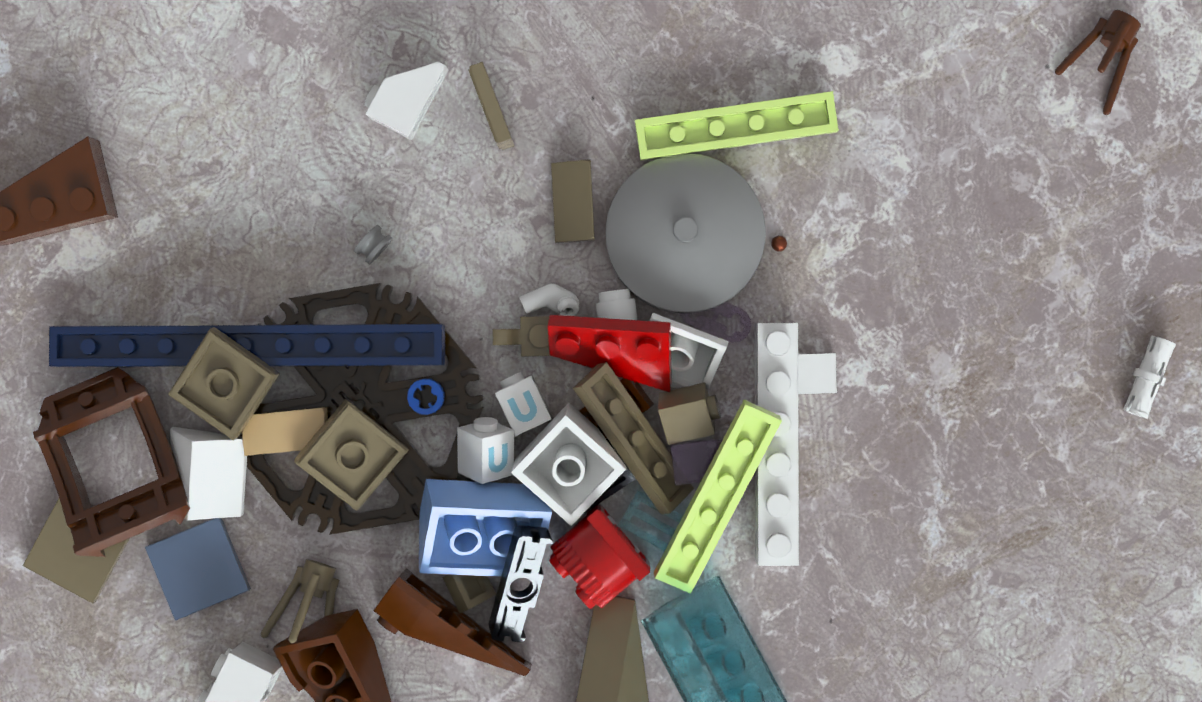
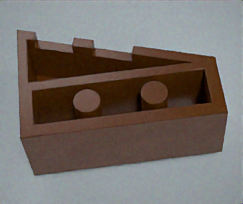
M87 136L0 191V246L118 218L99 140Z

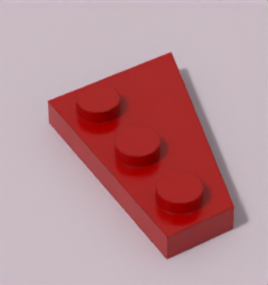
M550 315L548 321L550 356L592 369L597 364L607 362L618 377L666 392L671 391V322Z

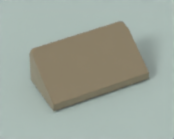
M591 159L551 163L555 243L595 241Z

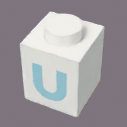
M519 372L500 381L503 389L496 392L495 395L511 429L514 430L515 437L553 418L533 375L524 379L522 373Z
M492 417L476 418L472 424L457 427L459 474L481 484L513 475L511 473L514 464L513 429L498 423V420Z

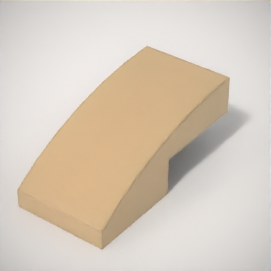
M327 407L253 414L242 431L244 456L301 451L328 420Z

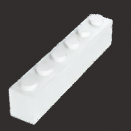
M755 323V405L780 415L782 419L755 471V562L758 566H799L798 323Z

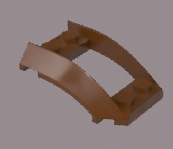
M117 367L44 398L39 412L42 419L38 430L34 431L33 435L41 448L53 478L67 526L71 529L75 544L73 545V550L77 556L106 557L104 549L173 519L181 525L190 509L189 502L167 435L149 392L144 385L142 386L132 379L129 374ZM132 407L149 448L158 479L91 507L85 486L64 435Z

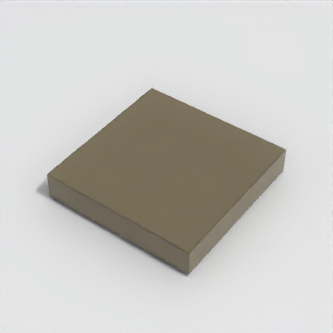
M483 61L469 66L470 69L468 71L499 150L503 151L514 147L513 139Z
M213 327L209 329L168 395L234 441L239 437L280 373Z
M346 398L296 456L294 461L295 464L358 511L409 449Z
M58 498L23 566L93 604L97 601L129 539L105 548L104 553L106 557L77 556L73 550V545L75 544L71 529L67 526L62 505Z

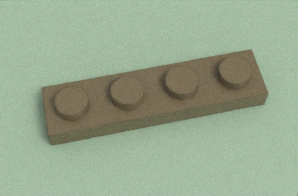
M608 363L597 364L572 389L660 514H670L691 493L694 487Z

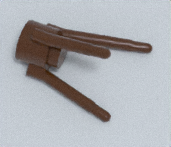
M1114 10L1108 20L1100 18L1089 35L1055 69V74L1061 75L1102 35L1100 42L1107 47V50L1098 66V72H1105L1115 53L1122 52L1103 108V114L1109 115L1118 94L1131 52L1138 42L1135 36L1141 27V23L1130 14L1120 10Z

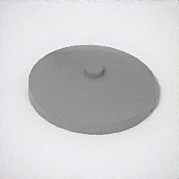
M686 153L665 156L637 169L617 191L611 203L606 221L608 255L621 282L632 294L646 304L672 313L689 314L704 312L725 304L744 289L755 274L765 245L764 215L760 202L751 186L739 173L725 163L698 154Z

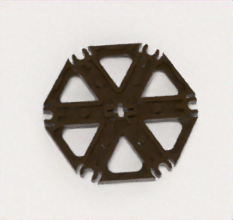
M382 283L289 298L297 307V314H295L294 309L289 304L282 302L279 306L286 314V319L283 323L276 324L268 315L263 318L265 325H314V316L320 310L360 304L368 312L365 324H441L418 296L412 311L407 310L413 300L412 293L406 292L404 300L400 304H394L390 300L393 286L386 285L382 290L381 300H377L378 289ZM445 329V355L448 358V367L441 374L387 383L393 366H349V368L347 366H293L317 395L273 403H261L254 414L327 407L329 419L338 408L332 400L334 399L340 406L346 399L341 392H344L348 399L351 398L355 402L362 399L365 403L362 411L409 449L386 477L399 494L398 502L393 507L352 513L346 509L341 498L310 474L304 488L299 491H293L285 485L266 462L264 454L248 455L247 468L291 521L294 520L299 506L303 510L299 514L298 525H305L309 514H317L321 520L317 531L323 533L328 528L330 518H333L334 522L329 535L419 520V515L416 514L412 504L416 503L420 511L425 480H457L458 478L457 434L446 463L440 467H432L424 460L394 422L448 413L457 418L459 427L474 423L476 418H480L484 407L468 409L467 403L476 404L484 399L483 395L470 396L466 391V386L470 381L480 380V375L468 374L463 377L461 372L477 367ZM424 378L437 381L443 387L445 393L442 407L428 415L415 412L409 406L407 400L410 386ZM352 383L358 389L359 393H356L354 389L350 386ZM423 385L424 390L420 391L418 388L415 397L421 400V407L430 408L428 403L432 402L434 405L437 401V396L431 393V386ZM372 408L378 413L379 418L373 414Z

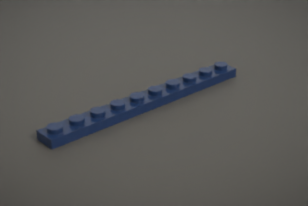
M444 324L49 326L50 367H184L197 350L209 329L213 327L220 330L269 366L445 365Z

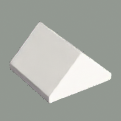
M652 313L649 321L671 322V387L678 389L705 382L708 390L729 341Z
M180 427L170 428L169 443L190 506L185 519L241 517L244 514L247 456H244L243 437L239 436L233 441L222 433Z

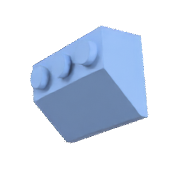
M426 479L419 515V572L423 574L502 576L515 527L524 525L549 529L552 510L524 484L498 482L481 484L476 481Z

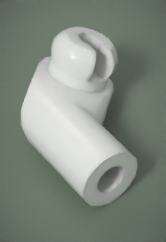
M554 283L519 296L526 314L544 307L563 316H576L579 311V299L576 295Z

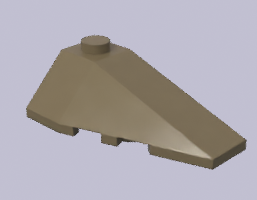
M616 596L603 608L597 605L593 607L576 702H649L635 599Z

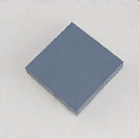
M214 518L145 547L175 621L251 589L222 518Z

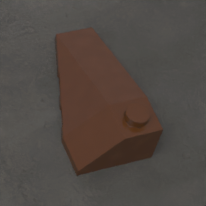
M407 568L400 574L373 610L379 615L377 618L378 623L393 634H396L399 630L406 636L525 677L531 670L532 664L502 641L492 639L491 633L464 612L459 613L454 604Z
M358 609L327 615L300 630L295 643H290L288 638L273 647V651L290 683L299 692L304 689L315 702H391L375 642Z

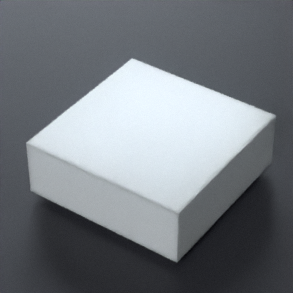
M836 353L798 354V394L837 393Z

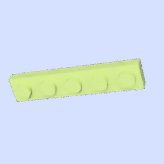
M833 91L635 120L640 161L836 133L839 131Z
M743 400L654 570L655 579L691 594L782 422L780 415Z

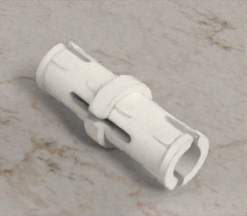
M1151 335L1141 365L1134 370L1133 376L1136 378L1123 408L1124 411L1148 419L1158 389L1165 384L1166 378L1163 376L1176 346L1175 343Z

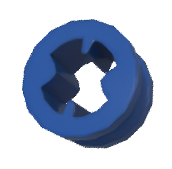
M425 378L414 382L410 386L407 395L409 406L415 412L424 415L439 410L445 398L443 387L437 381ZM423 385L431 386V393L437 396V401L434 405L432 402L428 403L430 408L421 407V400L415 397L418 388L420 391L424 390Z

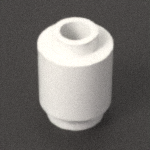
M629 289L598 293L599 303H596L597 318L638 320L635 298H631Z

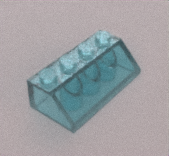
M716 576L695 587L691 594L686 592L674 598L640 620L684 702H787L720 576Z

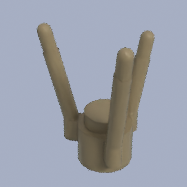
M306 559L304 567L298 566L294 579L261 631V637H268L300 584L299 591L303 592L304 596L288 638L290 643H295L313 596L322 598L324 591H326L324 617L332 615L334 612L335 592L340 581L333 578L336 568L310 559Z

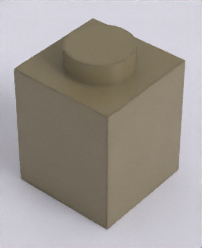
M705 382L674 389L670 392L659 393L658 412L668 445L715 435V420L721 418V413L716 395L709 396Z

